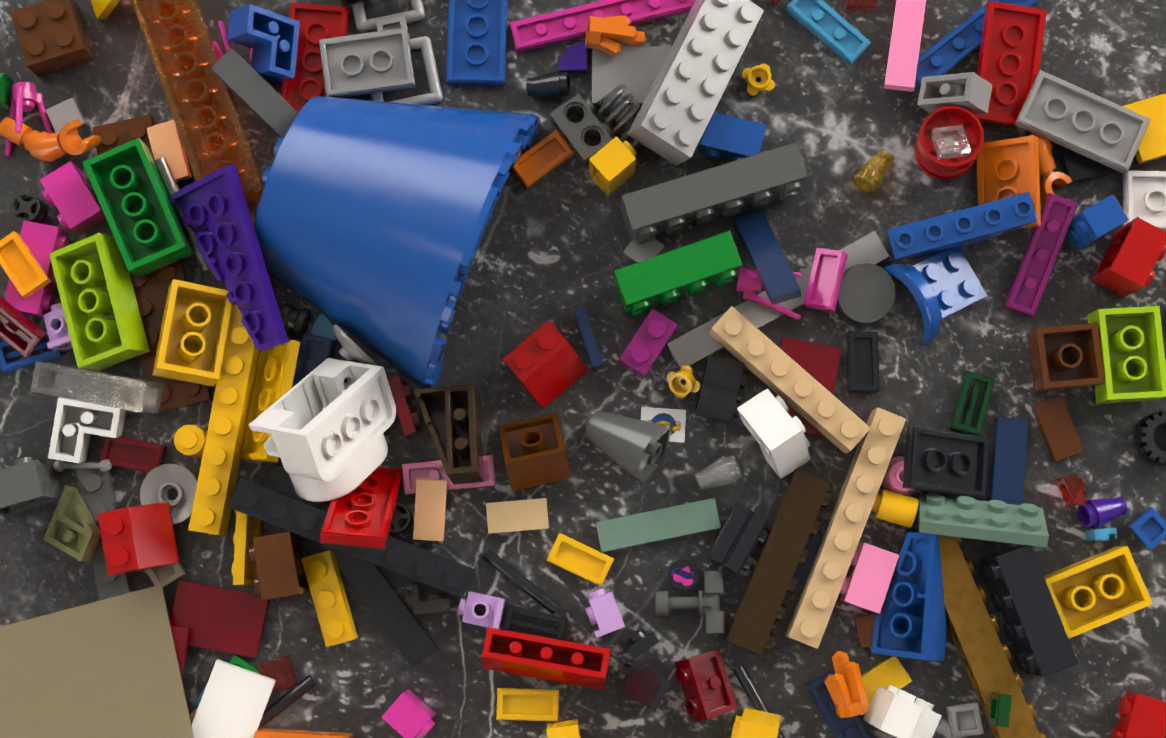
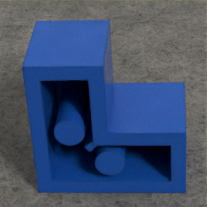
M251 4L230 11L227 40L253 49L251 67L264 80L273 85L295 78L300 22Z

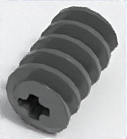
M621 84L597 102L603 103L598 112L600 114L609 112L606 123L616 121L617 124L612 131L614 133L624 131L620 141L630 140V145L636 149L641 143L627 134L637 116L636 113L640 108V104L629 105L633 95L630 93L622 96L626 85Z

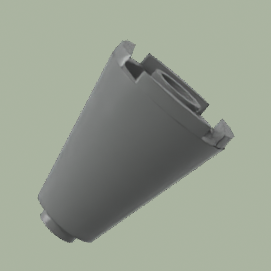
M600 410L594 414L590 413L583 425V430L586 431L585 437L635 479L646 482L657 469L659 464L655 462L660 454L664 455L671 435V430L665 425Z

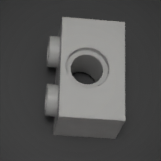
M974 72L922 77L917 105L929 113L944 106H960L970 110L973 114H987L993 85Z

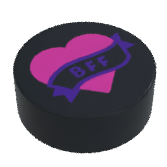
M679 560L671 565L668 578L671 585L676 589L689 590L697 584L699 570L693 562Z

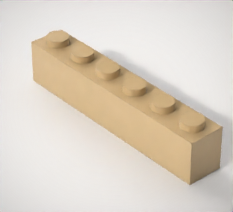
M732 306L711 328L709 332L711 337L741 363H745L744 366L844 454L850 452L871 429Z

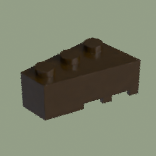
M474 384L413 390L445 472L454 485L484 482L480 395Z

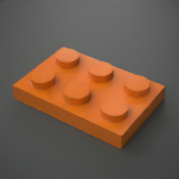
M1031 135L983 143L977 156L978 205L1029 192L1038 221L1020 228L1041 226L1038 137Z

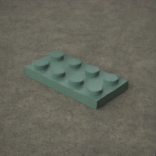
M934 492L919 494L918 526L920 533L1047 548L1049 535L1044 510L1034 504L1014 505L1007 504L1001 500L979 501L968 496H960L958 498L944 497L942 494Z

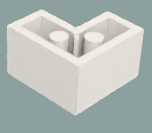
M767 388L737 408L742 423L759 443L764 459L780 479L811 460L808 452L810 443L803 434L806 432V429L797 416L791 418L787 413L789 409L779 395L774 397Z
M69 396L59 397L48 459L73 463L86 461L91 434L111 438L122 436L127 406Z
M889 684L887 690L878 686L869 706L870 711L865 713L863 720L897 738H933L942 715L932 711L933 704L918 697L916 698V696Z

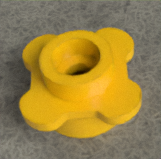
M762 63L752 68H745L742 72V78L746 80L748 85L747 93L751 96H756L758 92L764 90L770 92L775 87V82L771 80L770 67L767 64ZM757 77L761 78L760 82L756 81Z
M683 365L681 370L676 372L670 371L667 374L669 388L677 398L683 399L690 392L696 393L701 388L700 382L693 375V368L689 365ZM684 379L686 384H683L681 380Z

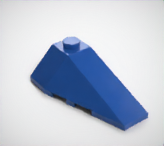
M908 532L895 567L897 571L891 586L888 588L886 600L881 610L883 614H877L874 620L871 653L920 660L944 661L947 627L939 535Z

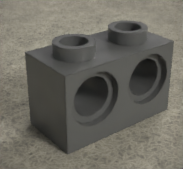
M578 93L550 113V122L585 168L589 165V159L612 140L614 133L606 122L602 124L595 116L597 110L589 99L583 100ZM576 112L580 113L583 119L578 123H573L567 117L571 113ZM589 136H596L601 142L597 146H588L584 140Z

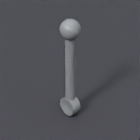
M108 459L102 460L99 463H64L61 460H57L53 464V469L57 472H61L64 469H100V471L104 472L112 468L111 462Z

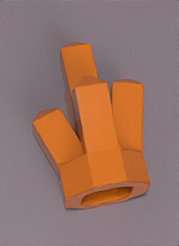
M626 15L612 17L589 16L585 34L586 48L598 49L615 57L621 52L622 44L642 46L646 42V36L644 32L637 31L635 26H629L630 21Z
M836 652L832 656L836 674L828 675L824 683L835 704L837 716L848 718L865 714L870 710L859 664L850 662L848 653Z

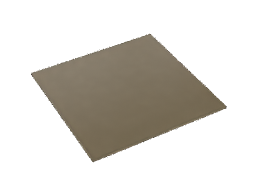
M162 584L1 626L0 738H194Z

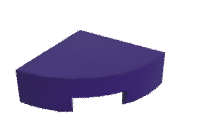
M585 41L570 46L563 53L559 61L558 70L568 73H587V48Z

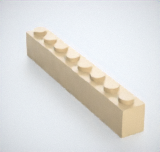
M879 407L871 411L866 423L871 429L859 441L784 636L818 649L906 418Z

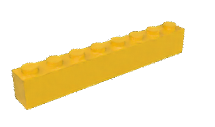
M236 304L232 305L221 371L219 380L216 383L188 528L190 531L227 536L232 511L228 506L236 489L241 463L240 452L260 353L241 322L243 315Z

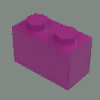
M652 309L620 357L619 364L644 380L675 333L678 325Z

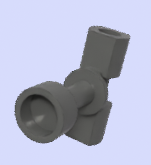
M704 571V590H698L697 597H668V591H655L656 616H668L669 609H698L699 615H705V634L725 633L724 611H720V593H723V571Z

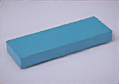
M792 0L785 8L790 15L849 66L871 44L865 36L823 0Z

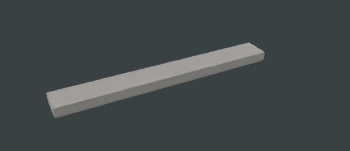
M875 231L839 250L845 251L848 254L845 270L857 264L870 263L877 265L889 258V254ZM813 265L800 271L801 277L796 278L801 289V297L778 303V305L791 311L803 305ZM766 291L758 294V296L769 300ZM747 300L734 307L757 329L784 315L752 300ZM726 312L666 345L680 370L683 365L692 366L724 348L709 335V332Z

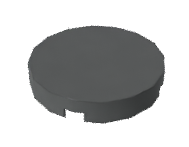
M870 263L852 266L846 269L843 274L837 300L838 307L848 319L860 323L876 322L885 317L892 309L896 297L895 284L890 274L880 266Z

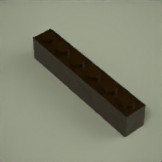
M798 469L794 471L725 640L759 655L762 654L763 650L769 651L775 634L771 633L775 621L781 622L787 605L782 604L786 592L792 594L798 577L794 575L798 564L804 565L810 548L805 547L809 535L815 537L821 524V520L817 519L820 508H827L833 492L828 490L830 482Z

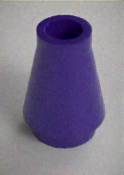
M1122 497L1085 500L1078 507V516L1082 525L1085 528L1098 529L1127 513V504Z

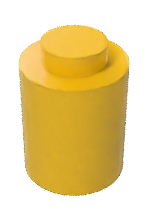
M195 425L182 426L174 436L176 449L184 455L201 458L207 430Z
M881 489L879 494H877L871 511H874V518L911 528L917 514L919 500L918 498Z

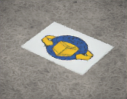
M641 407V420L668 427L671 430L669 442H685L686 410Z

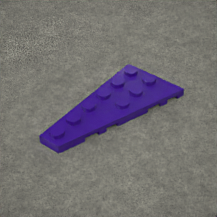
M226 165L169 195L168 198L172 205L177 204L183 213L181 220L185 227H191L197 237L195 244L218 282L223 281L229 293L226 296L231 305L236 304L243 315L241 322L258 351H268L288 343L289 341L236 165Z

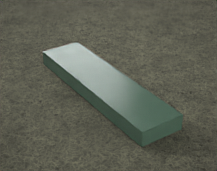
M715 498L596 522L601 552L721 528Z

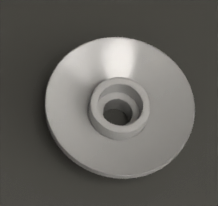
M336 324L333 326L335 335L342 346L338 352L347 361L354 362L356 360L363 364L379 366Z
M178 464L160 465L151 470L142 482L140 488L141 505L169 502L173 525L181 523L191 517L198 480L184 466ZM172 489L178 491V497L175 500L170 498Z

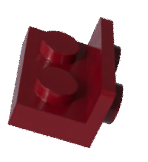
M719 649L675 662L676 679L682 687L686 699L685 708L692 721L708 720L738 709Z

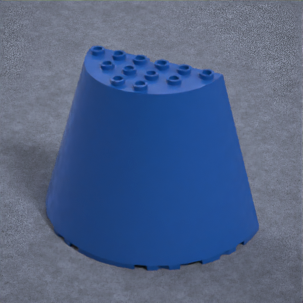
M323 96L311 98L294 119L285 138L280 137L274 148V155L276 157L273 165L266 167L262 177V183H265L256 209L254 228L267 271L420 388H435L443 368V352L447 340L440 338L441 332L448 334L455 315L454 306L456 301L460 299L465 280L501 190L510 173L508 170L510 166L514 167L521 154L520 149L531 148L541 123L540 117L524 113Z

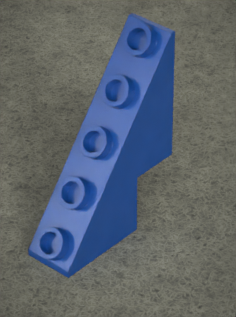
M1026 192L887 230L895 259H922L952 247H968L1034 223L1038 219L1030 193Z

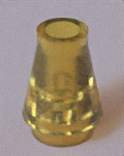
M880 149L875 156L855 171L854 184L865 193H872L874 190H878L890 165L894 161L892 154L884 149Z

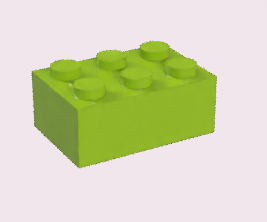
M1160 306L1098 309L1088 314V323H1097L1105 383L1095 387L1096 404L1156 401L1166 398V363Z

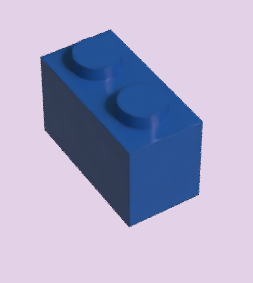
M714 112L702 135L698 153H703V156L710 160L719 161L721 158L732 160V162L759 154L766 124Z
M1112 194L1075 216L1071 221L1066 236L1073 245H1076L1081 250L1129 221V219Z

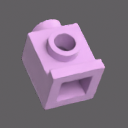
M62 303L50 306L51 312L43 315L50 341L47 343L48 349L66 351L73 347Z
M604 588L587 594L591 605L585 608L591 625L598 624L599 629L594 631L596 638L625 627L612 591L605 593Z
M469 591L468 597L463 596L460 600L458 614L463 615L462 622L500 629L506 599ZM483 604L486 607V613L483 616H478L475 613L476 605Z

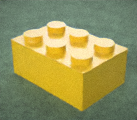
M176 279L172 280L168 288L152 375L214 387L220 376L232 305L226 296L229 293L228 290Z
M1128 546L1110 548L1044 576L1068 639L1153 604Z

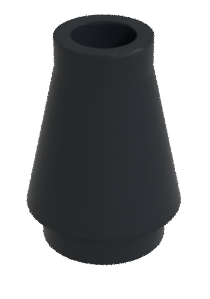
M557 70L534 78H527L526 88L528 96L563 99L564 96H570L569 73Z

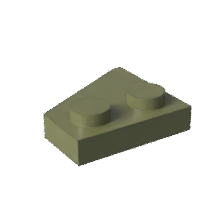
M65 485L44 540L80 562L91 563L101 537V532L78 489L74 486Z

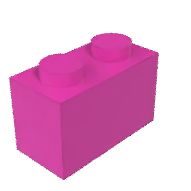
M71 161L40 179L45 188L42 194L50 206L55 205L60 212L57 218L66 231L71 229L80 236L106 219L92 187L80 168Z
M408 689L398 697L381 718L403 738H424L436 724L431 719L437 713L414 692Z

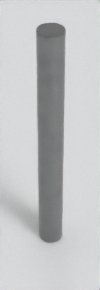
M162 157L155 160L154 163L168 195L178 191L179 187L166 158ZM173 205L202 272L210 270L195 244L197 237L191 227H185L181 217L183 213L178 205Z

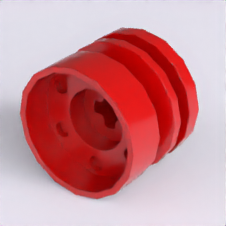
M944 106L934 110L924 120L914 145V158L918 167L927 176L939 181H951L962 177L971 169L984 143V129L980 120L970 110L960 106ZM942 144H946V147L949 149L952 148L951 152H947L946 148H941Z

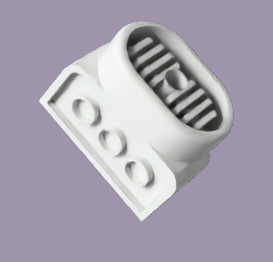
M327 358L251 422L249 427L253 431L272 434L264 443L265 451L268 455L281 458L284 469L289 473L297 495L307 501L324 502L350 493L383 463L388 454V445L384 432L395 420L396 405L383 366Z

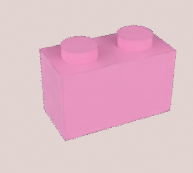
M865 542L859 543L850 564L851 568L848 577H845L840 590V594H842L840 601L872 613L880 614L899 555Z

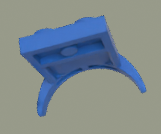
M960 247L944 250L911 267L904 264H890L883 267L886 272L903 282L915 298L924 323L923 345H927L934 340L939 330L940 320L987 296Z

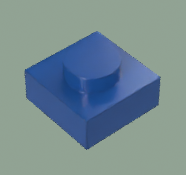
M1153 507L1145 510L1126 527L1147 551H1151L1166 538V522Z

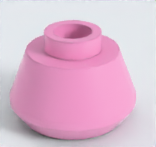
M903 456L891 458L882 481V486L886 490L911 496L917 490L902 488Z

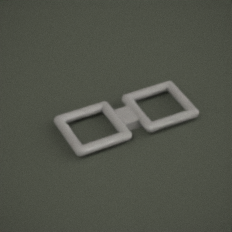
M410 0L412 6L410 11L368 20L363 2L352 5L357 30L364 33L374 30L384 31L407 27L406 23L424 19L422 0ZM427 36L413 39L409 37L410 50L421 49L430 93L389 102L418 105L440 103L443 100V94L431 39ZM382 92L371 93L372 101L384 102Z

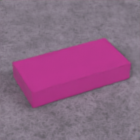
M824 248L816 249L803 303L806 308L835 312L848 257L845 251Z

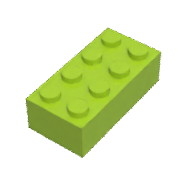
M98 233L49 253L78 369L102 370L150 351L130 273L114 236Z

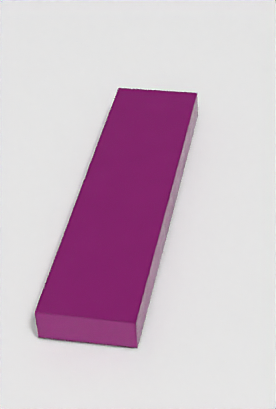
M1052 193L1047 194L1040 212L1041 226L1034 227L1004 306L1032 316L1035 315L1079 203Z

